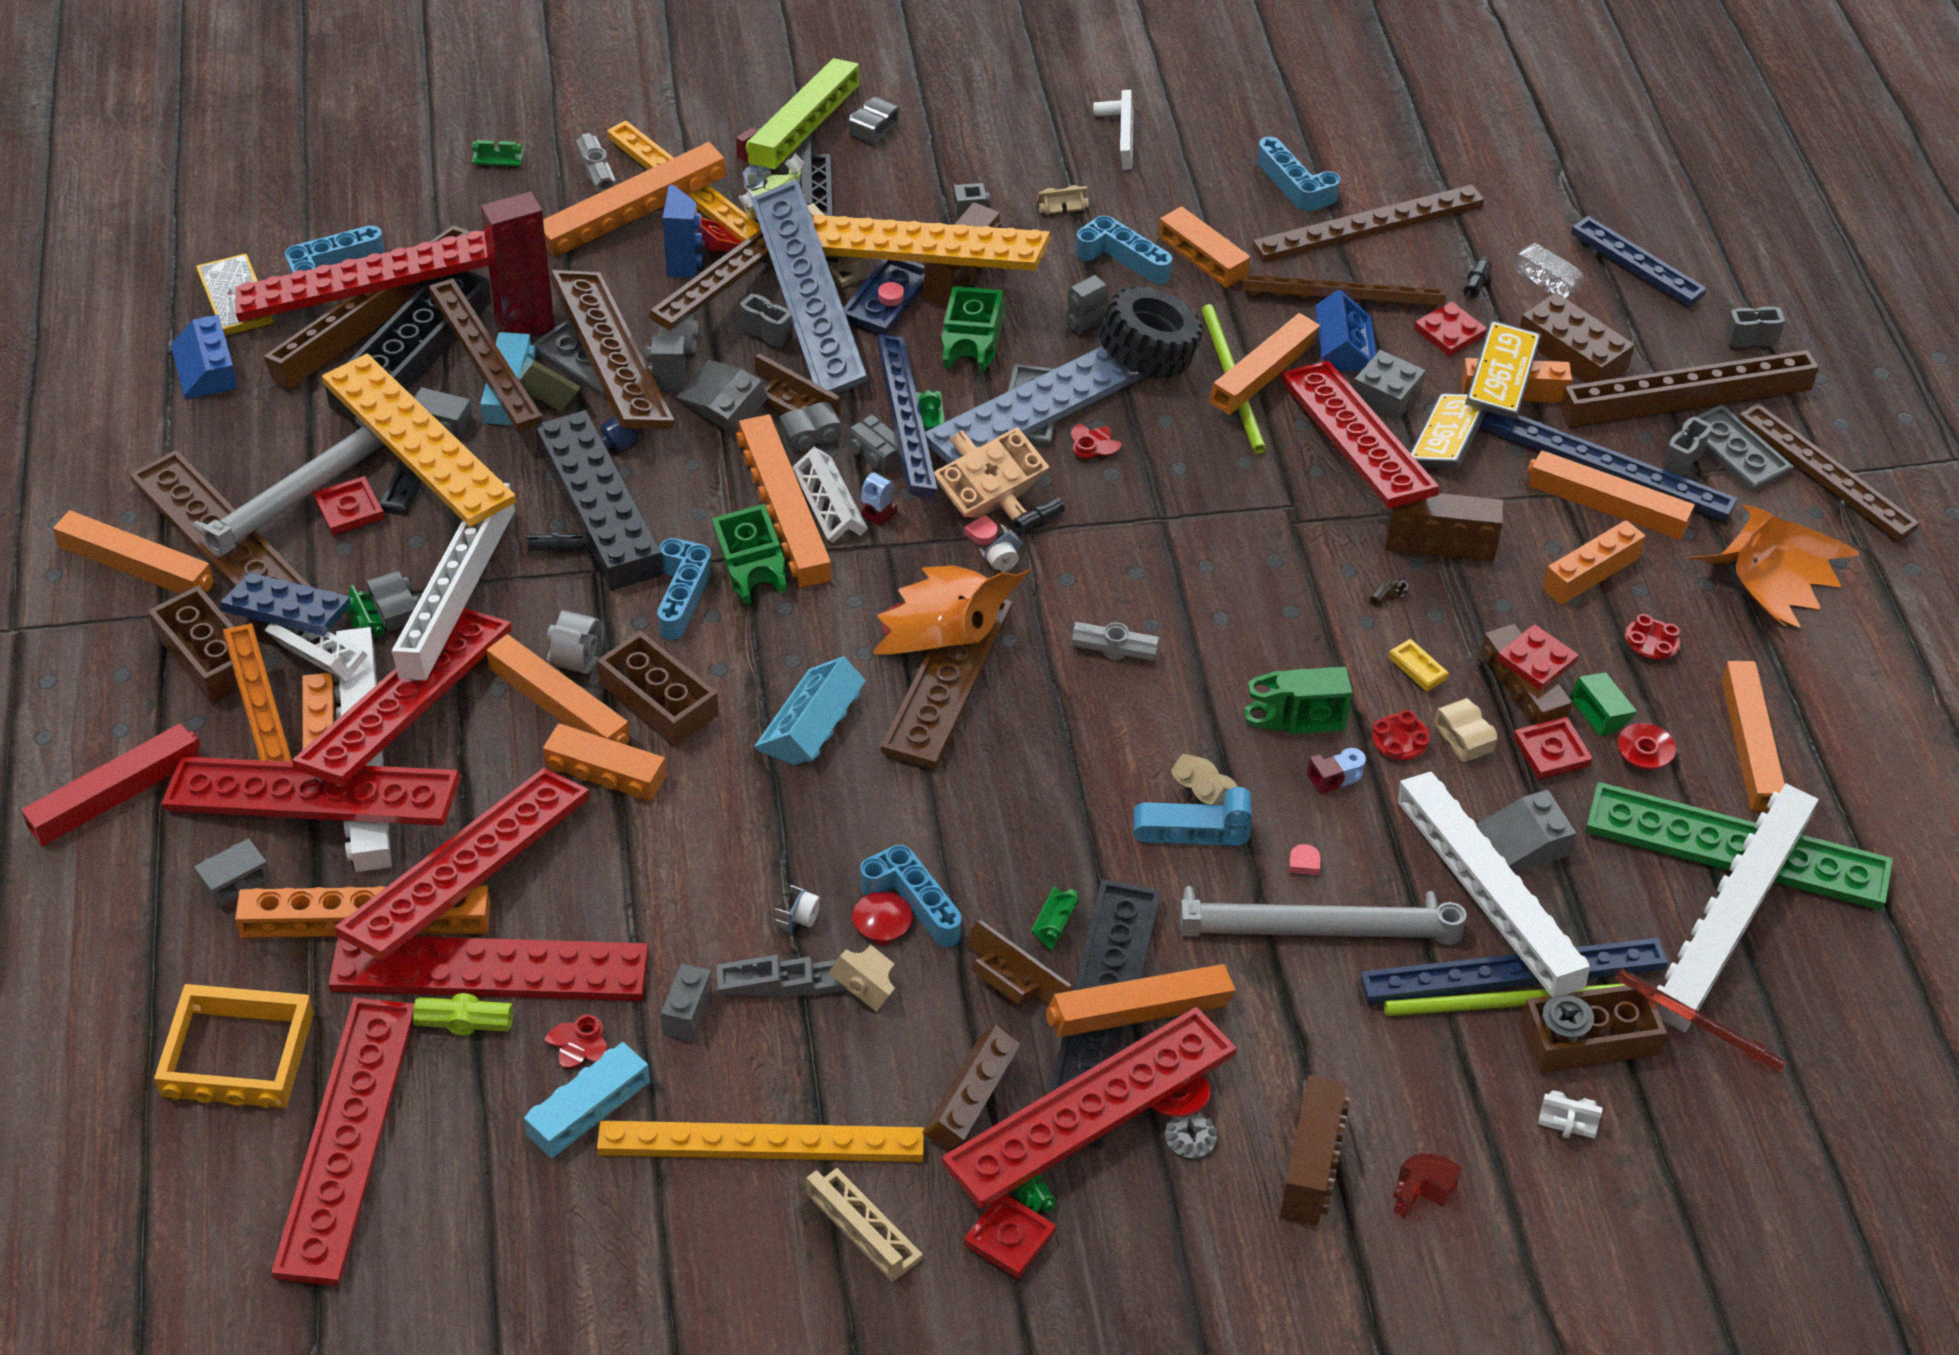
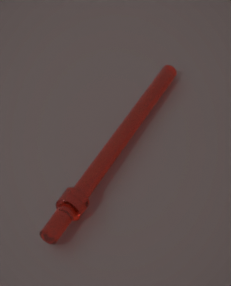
M1622 968L1617 972L1615 979L1744 1051L1746 1057L1755 1062L1760 1060L1779 1072L1784 1068L1786 1061L1766 1050V1046L1754 1039L1752 1041L1746 1039Z

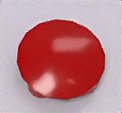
M1640 614L1637 616L1636 621L1631 622L1626 628L1625 639L1628 645L1644 657L1667 659L1674 656L1680 649V630L1674 624H1665L1662 621L1652 619L1647 614Z
M1403 710L1400 714L1387 715L1375 721L1372 740L1375 747L1383 755L1396 760H1409L1425 752L1429 746L1430 735L1427 727L1416 718L1414 712Z
M884 891L875 892L861 898L854 906L852 923L860 934L874 940L875 944L879 946H886L890 944L891 940L904 935L912 926L913 913L911 906L901 896Z

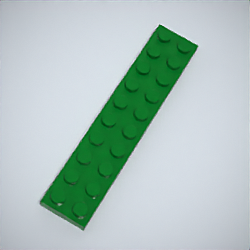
M1598 782L1585 832L1729 870L1736 855L1743 856L1745 850L1742 847L1749 833L1755 835L1758 829L1754 828L1755 822ZM1801 835L1774 882L1883 911L1893 858Z

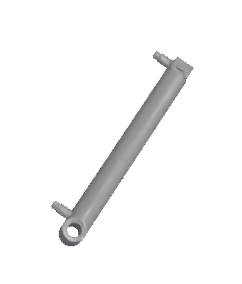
M356 417L355 422L362 428L221 520H214L208 525L195 521L192 525L193 529L205 536L207 547L224 555L235 548L237 542L385 444Z
M1186 886L1181 902L1180 928L1181 936L1199 937V934L1435 938L1442 944L1453 945L1462 939L1467 913L1461 905L1453 902H1446L1438 906L1437 898L1433 891H1428L1425 894L1426 908L1200 903V900H1195L1193 887Z

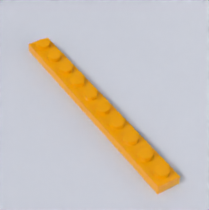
M627 121L607 130V138L648 170L674 158ZM710 185L687 195L696 202L698 210L711 220L718 221L742 242L761 229L760 224L748 218L746 213Z
M600 1121L597 1151L598 1155L923 1162L924 1134L922 1131L924 1127Z

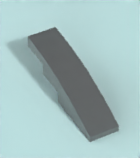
M778 955L717 964V990L719 994L788 997L847 991V988L828 974L837 960L813 963L811 957L780 961Z

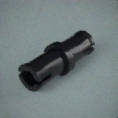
M1479 258L1474 269L1467 276L1468 282L1463 292L1466 296L1470 291L1468 295L1470 299L1477 298L1481 288L1488 281L1487 274L1492 267V263L1489 261L1485 265L1487 258Z
M1055 497L1041 506L1035 505L1031 507L1029 512L1012 520L1014 530L1018 534H1023L1035 526L1041 527L1047 524L1049 519L1065 511L1064 503L1060 498Z
M552 531V534H527L528 552L553 550V553H558V550H583V533L558 534V531Z

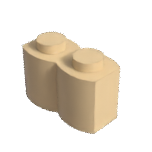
M1466 698L1437 709L1434 719L1435 726L1442 737L1450 743L1454 753L1461 761L1465 763L1494 752L1498 739L1497 732L1492 725H1489L1482 719L1481 710L1477 705H1474Z
M1182 754L1171 770L1172 775L1180 784L1192 788L1196 797L1206 804L1223 805L1225 792L1231 788L1238 787L1231 778L1219 774L1217 768L1209 760L1201 757Z

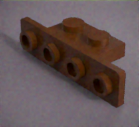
M759 353L755 356V374L770 382L764 387L769 397L764 403L785 414L793 410H805L817 403L828 402L836 416H840V397L774 362L770 358Z
M978 920L974 923L967 946L982 957L975 960L971 970L979 975L984 982L1005 994L1007 999L1020 1004L1037 996L1050 1005L1054 994L1072 991L1073 987L1070 983L985 922Z

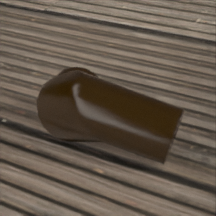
M1403 579L1386 580L1370 596L1369 602L1374 607H1380L1386 599L1403 597L1408 592L1409 585Z

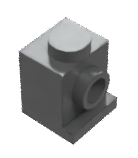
M983 183L954 185V209L957 220L973 202L990 208V194L985 193Z

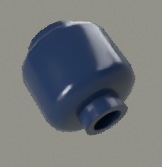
M616 415L603 423L600 428L602 433L600 438L607 451L613 449L617 453H623L636 444L639 439L638 433H640V429L621 428Z

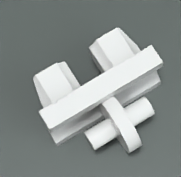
M1552 1090L1550 1094L1545 1093L1538 1124L1563 1130L1562 1137L1569 1139L1570 1134L1574 1133L1595 1139L1602 1107H1598L1594 1100L1584 1098L1578 1102L1567 1099L1562 1092Z

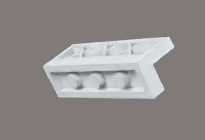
M813 447L792 469L827 539L833 543L848 529L861 536L868 528L832 457ZM812 463L810 475H804L802 470ZM816 481H821L819 493H813ZM825 499H830L828 511H822ZM834 517H839L841 523L832 530L831 526Z
M272 623L265 629L282 647L332 673V675L345 682L348 681L368 656L362 649L328 631L324 636L305 631L303 635L298 636L296 633L299 630L285 629ZM320 637L319 644L314 645L311 643V640ZM337 646L335 653L330 654L327 652V649ZM355 654L347 665L343 663L345 657Z

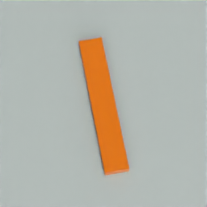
M252 623L223 629L224 639L259 760L292 762Z

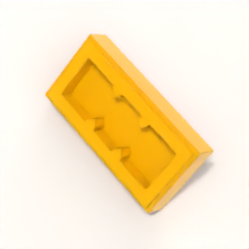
M1411 639L1389 651L1388 658L1426 692L1448 679L1449 673Z

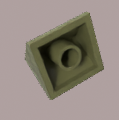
M529 357L526 358L518 380L528 394L562 412L580 388L577 384Z

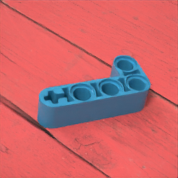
M1264 137L1260 140L1257 164L1298 209L1313 211L1331 205L1338 200L1340 176L1337 173L1327 171L1312 176L1277 138Z
M1099 216L1077 231L1076 256L1079 259L1090 261L1106 253L1152 283L1165 284L1170 280L1171 254L1112 217Z
M365 226L291 246L285 251L288 272L291 274L298 270H311L321 265L338 264L347 259H360L374 253L382 254L385 251L381 229L376 226Z
M670 538L660 544L662 571L674 577L658 608L657 615L660 636L667 640H675L684 634L712 574L711 551L707 546Z
M1234 787L1227 790L1224 795L1223 805L1147 802L1140 803L1133 809V835L1140 842L1238 846L1245 844L1250 837L1252 824L1251 793L1242 787Z
M895 845L862 862L860 865V889L865 895L882 891L889 892L896 889L899 895L911 906L912 912L937 944L943 947H952L959 943L961 939L960 912L909 847Z

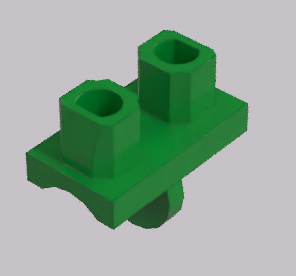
M927 390L924 394L916 392L924 431L926 432L945 423L941 391L932 392Z

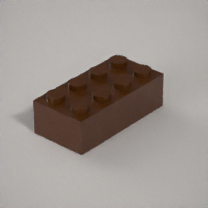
M974 202L954 224L1002 228L1000 212ZM924 263V298L948 307L952 288H968L969 285L972 286L979 273L985 271L987 267Z
M1556 292L1522 315L1520 328L1541 334L1537 351L1553 362H1569L1571 374L1584 383L1610 380L1629 368L1635 344Z
M1439 493V496L1431 497L1424 501H1415L1403 504L1400 507L1389 508L1385 550L1494 561L1503 524V500Z
M199 585L148 610L155 636L210 702L238 688L223 635V629L234 626Z
M641 630L597 660L599 683L675 746L719 715L718 692Z
M1647 982L1566 994L1582 999L1589 1005L1594 1015L1591 1031H1588L1583 1038L1577 1036L1571 1041L1567 1036L1561 1035L1557 1038L1553 1030L1546 1029V1023L1542 1020L1543 1008L1546 1002L1552 998L1551 996L1526 1000L1521 1023L1539 1072L1660 1055L1667 1035ZM1563 1014L1561 1020H1568L1572 1023L1574 1017H1566Z
M1313 1075L1308 1076L1279 1218L1318 1226L1320 1215L1328 1214L1351 1097L1345 1096L1347 1086L1345 1082Z

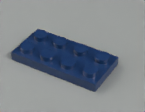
M883 259L845 305L844 311L848 322L876 333L887 335L924 288V265L911 261ZM888 282L900 284L904 289L903 301L896 306L882 304L878 299V289L882 284Z
M248 573L220 604L222 612L324 636L350 608L351 600L350 596L333 591L312 588L308 585L291 583L283 579L270 578L257 573Z

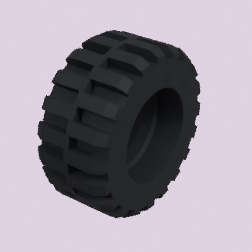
M1140 286L1127 287L1117 292L1108 305L1099 329V338L1103 348L1107 349V354L1111 358H1115L1119 365L1128 367L1129 371L1134 373H1142V376H1155L1158 379H1162L1165 376L1172 378L1186 371L1203 336L1201 322L1195 311L1190 310L1188 304L1182 303L1174 295L1166 294V291L1154 290L1153 287L1148 286L1144 288Z

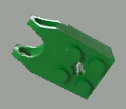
M966 287L952 288L941 336L944 349L943 368L950 369L959 358L970 356L978 360V371L986 370L995 357L1004 320L1005 303L1003 290Z
M765 504L712 518L715 540L732 588L742 598L745 605L751 603L750 591L758 583H771L781 594L788 593L784 557Z
M1346 667L1274 671L1255 677L1248 682L1250 698L1258 701L1244 708L1247 724L1269 730H1288L1289 734L1346 731L1352 697ZM1257 685H1265L1270 689V691L1266 693H1259L1254 689V687ZM1261 711L1266 712L1267 715L1263 719H1255L1250 713Z

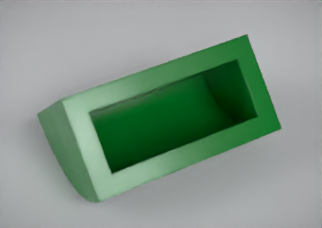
M1606 672L1579 677L1569 696L1570 700L1599 737L1620 730L1637 713L1636 709Z

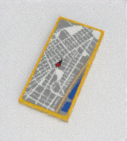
M247 254L196 266L214 315H219L224 336L274 323L272 315L242 322L237 320L235 314V286H240L245 282H257Z

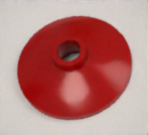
M1637 723L1627 726L1621 731L1617 741V747L1621 756L1630 764L1642 769L1653 770L1663 768L1671 763L1676 753V744L1671 735L1653 724Z
M1201 1076L1151 1107L1157 1112L1171 1117H1185L1195 1114L1208 1103L1210 1086L1207 1080Z

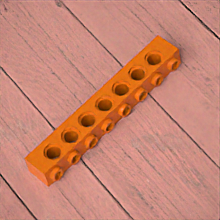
M477 886L416 935L488 934L490 916L488 886ZM386 887L243 889L239 891L235 917L240 938L336 936L335 926Z

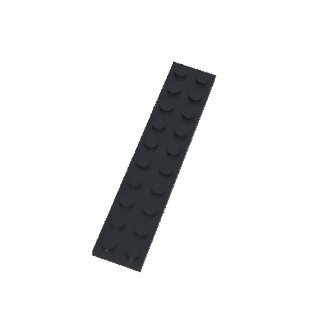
M1105 879L1101 880L1074 991L1142 979L1160 902L1161 890ZM1131 1024L1063 1036L1049 1093L1125 1049ZM1106 1134L1087 1146L1103 1149Z

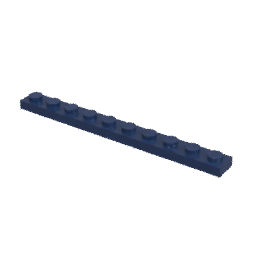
M879 334L876 343L908 494L917 497L935 498L937 485L904 338Z
M1487 411L1479 428L1536 450L1551 453L1695 504L1694 510L1727 522L1737 502V497L1518 414L1516 419Z
M1659 938L1575 947L1579 954L1584 956L1589 963L1590 972L1588 973V978L1666 970L1668 964ZM1518 954L1362 971L1360 976L1367 1004L1541 984Z

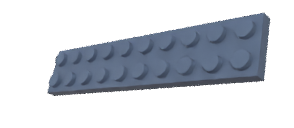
M798 179L751 197L783 295L792 314V321L813 382L837 394L869 381Z
M1102 346L926 431L927 445L944 461L950 464L963 457L950 442V439L961 430L965 431L975 447H981L1016 427L1027 436L1047 426L1049 423L1055 422L1146 376H1142V373L1129 371V368L1124 365H1119L1116 359L1111 358L1107 354V349H1104Z

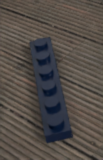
M1587 216L1573 226L1571 232L1573 236L1690 307L1705 296L1706 287L1590 216Z

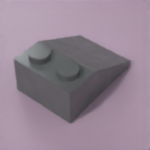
M708 360L676 396L679 402L735 436L736 432H739V421L750 419L769 398L760 379L741 368Z
M1549 790L1522 797L1476 825L1483 836L1490 840L1496 852L1504 857L1507 865L1513 872L1570 856L1576 837L1575 830Z

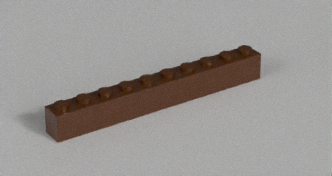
M453 225L429 243L440 241L450 236L467 235L470 231ZM428 280L347 298L264 355L273 382L289 389L297 386L303 379L317 372L320 367L330 360L337 358L340 353L350 346H354L360 339L374 332L377 327L387 320H390Z
M1809 350L1570 385L1565 386L1560 410L1568 426L1572 427L1809 391L1813 388L1819 366Z

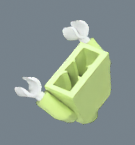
M796 153L785 163L789 168L788 175H771L752 190L749 189L745 195L738 197L745 208L748 218L758 219L751 197L798 179L800 184L801 168L805 163Z

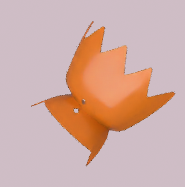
M1742 504L1751 516L1743 530L1720 555L1686 557V559H1696L1707 564L1716 565L1737 561L1736 575L1738 582L1744 590L1774 620L1784 626L1787 625L1781 621L1800 628L1801 626L1789 605L1819 610L1821 607L1810 584L1840 588L1841 584L1832 570L1829 560L1858 556L1859 552L1825 534L1791 521L1782 520L1765 510Z
M954 565L923 567L922 570L929 579L900 588L898 591L906 603L877 616L892 631L877 645L873 654L907 653L953 645L963 646L964 644H972L974 642L979 643L991 631L1002 602L1027 576L1031 568L1017 575L1001 572L988 579L975 571ZM963 596L965 599L959 600L958 597ZM975 611H980L983 617V623L980 628H975L972 624V616Z

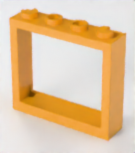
M185 984L154 1078L160 1097H168L173 1100L190 1099L202 1103L223 1102L235 1106L246 1104L264 1108H287L314 1015L310 995ZM193 1013L292 1022L275 1081L174 1072Z

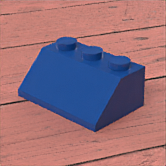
M669 185L663 213L667 276L695 278L698 274V268H703L704 254L699 252L703 241L702 233H698V229H701V214L697 213L695 201L676 186Z
M1339 289L1316 305V321L1320 325L1318 334L1321 343L1320 354L1324 362L1330 361L1338 371H1362L1377 354L1372 319L1368 313Z
M219 315L192 320L171 344L184 398L190 399L238 389Z

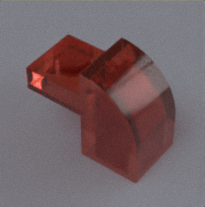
M1419 1153L1409 1157L1401 1165L1397 1181L1398 1185L1393 1194V1198L1396 1199L1394 1213L1406 1218L1420 1195L1444 1207L1459 1183L1463 1167L1434 1153Z

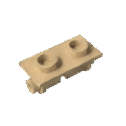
M1073 185L1066 189L1058 190L1048 188L1039 192L1036 205H1039V212L1045 215L1062 213L1063 204L1066 205L1067 212L1084 211V208L1089 207L1088 198H1085L1087 186L1079 187Z

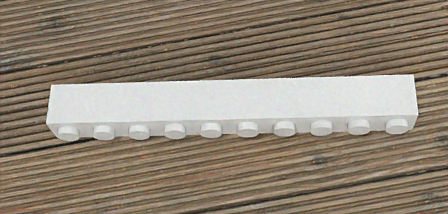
M504 483L510 489L509 483ZM514 504L471 527L464 521L461 522L392 649L399 679L426 680L515 511Z
M371 627L336 631V636L362 649L368 655L347 682L334 676L335 682L339 681L340 685L334 686L336 703H341V707H336L337 719L377 685L375 651ZM337 646L332 647V653L336 652ZM355 654L345 657L343 663L347 665ZM383 750L366 766H384ZM344 821L345 836L351 839V842L345 843L347 861L353 860L355 872L392 867L389 823Z
M1432 772L1400 781L1398 804L1551 997L1566 995L1586 988L1588 973L1590 972L1587 959L1579 954L1572 945L1570 938L1564 935L1557 927L1553 917L1544 911L1538 899L1531 895L1523 885L1521 878L1516 876L1509 868L1504 857L1496 852L1490 840L1483 836L1476 827L1474 820L1465 814L1459 802L1454 800L1448 793L1445 785Z
M1786 783L1780 793H1773L1767 805L1770 808L1768 814L1761 813L1754 827L1758 829L1756 834L1749 833L1743 844L1742 849L1745 850L1743 856L1737 854L1729 869L1733 873L1730 877L1724 875L1717 888V892L1720 893L1718 898L1711 897L1704 910V913L1707 914L1705 920L1700 918L1697 920L1691 932V935L1694 936L1691 942L1687 940L1684 942L1678 954V957L1681 958L1678 965L1675 963L1671 964L1664 978L1668 982L1665 987L1659 985L1653 995L1662 1021L1686 1033L1810 821L1819 799Z

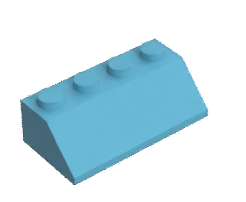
M845 656L808 669L754 747L762 753L793 765L805 761H813L820 754L819 748L823 742L833 735V728L836 723L846 716V709L849 704L859 697L861 693L859 690L866 680Z

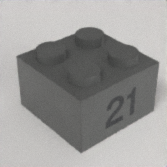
M1379 350L1355 378L1353 389L1375 413L1398 422L1421 395L1426 370Z

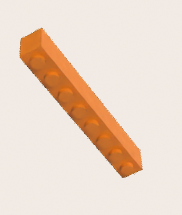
M707 142L543 219L546 249L556 258L665 206L669 185L676 186L688 195L726 177L724 157L710 142Z
M770 414L740 420L739 432H736L737 445L739 448L744 449V462L746 466L751 467L750 475L753 484H758L759 500L761 503L765 502L769 517L773 521L772 525L776 536L781 541V552L784 559L787 558L789 561L787 565L790 577L796 579L799 588L831 581V561Z

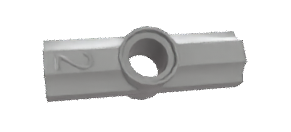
M590 133L582 134L576 140V146L586 167V176L591 179L596 192L601 193L616 186V180L607 162L606 151L601 148L597 137L592 136Z
M1076 622L1072 646L1102 651L1104 656L1111 660H1120L1125 656L1155 661L1160 637L1130 632L1121 623H1110L1106 627Z

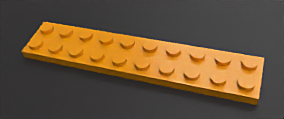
M812 215L824 254L831 256L1036 271L1051 241L1050 232L1039 230Z
M368 353L322 375L323 384L469 527L516 503L515 494Z

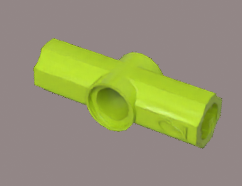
M465 993L457 994L452 999L418 997L414 1004L413 1021L414 1026L444 1027L451 1033L461 1036L470 1035L474 1030L509 1032L512 1026L513 1007L512 1003L479 1001L475 996Z

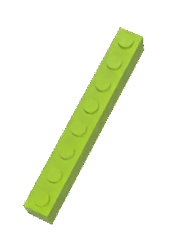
M833 58L816 76L748 140L746 144L748 163L776 169L859 86V64Z

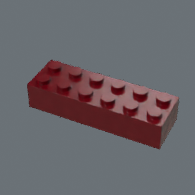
M532 192L481 205L495 322L499 332L530 334V337L550 332L555 328L541 207Z

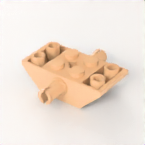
M1016 427L981 447H975L964 430H961L959 433L957 432L950 439V442L963 457L934 472L935 480L964 517L980 518L1001 506L1012 520L1027 513L1016 498L1031 487L1050 467L1022 431Z

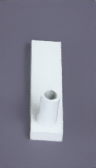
M1122 90V99L1119 101L1094 103L1095 117L1121 115L1120 153L1123 170L1132 169L1134 108L1131 90Z

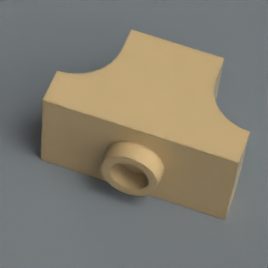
M872 945L862 953H853L846 949L828 972V974L876 1012L895 989L888 978V973L894 966V963Z

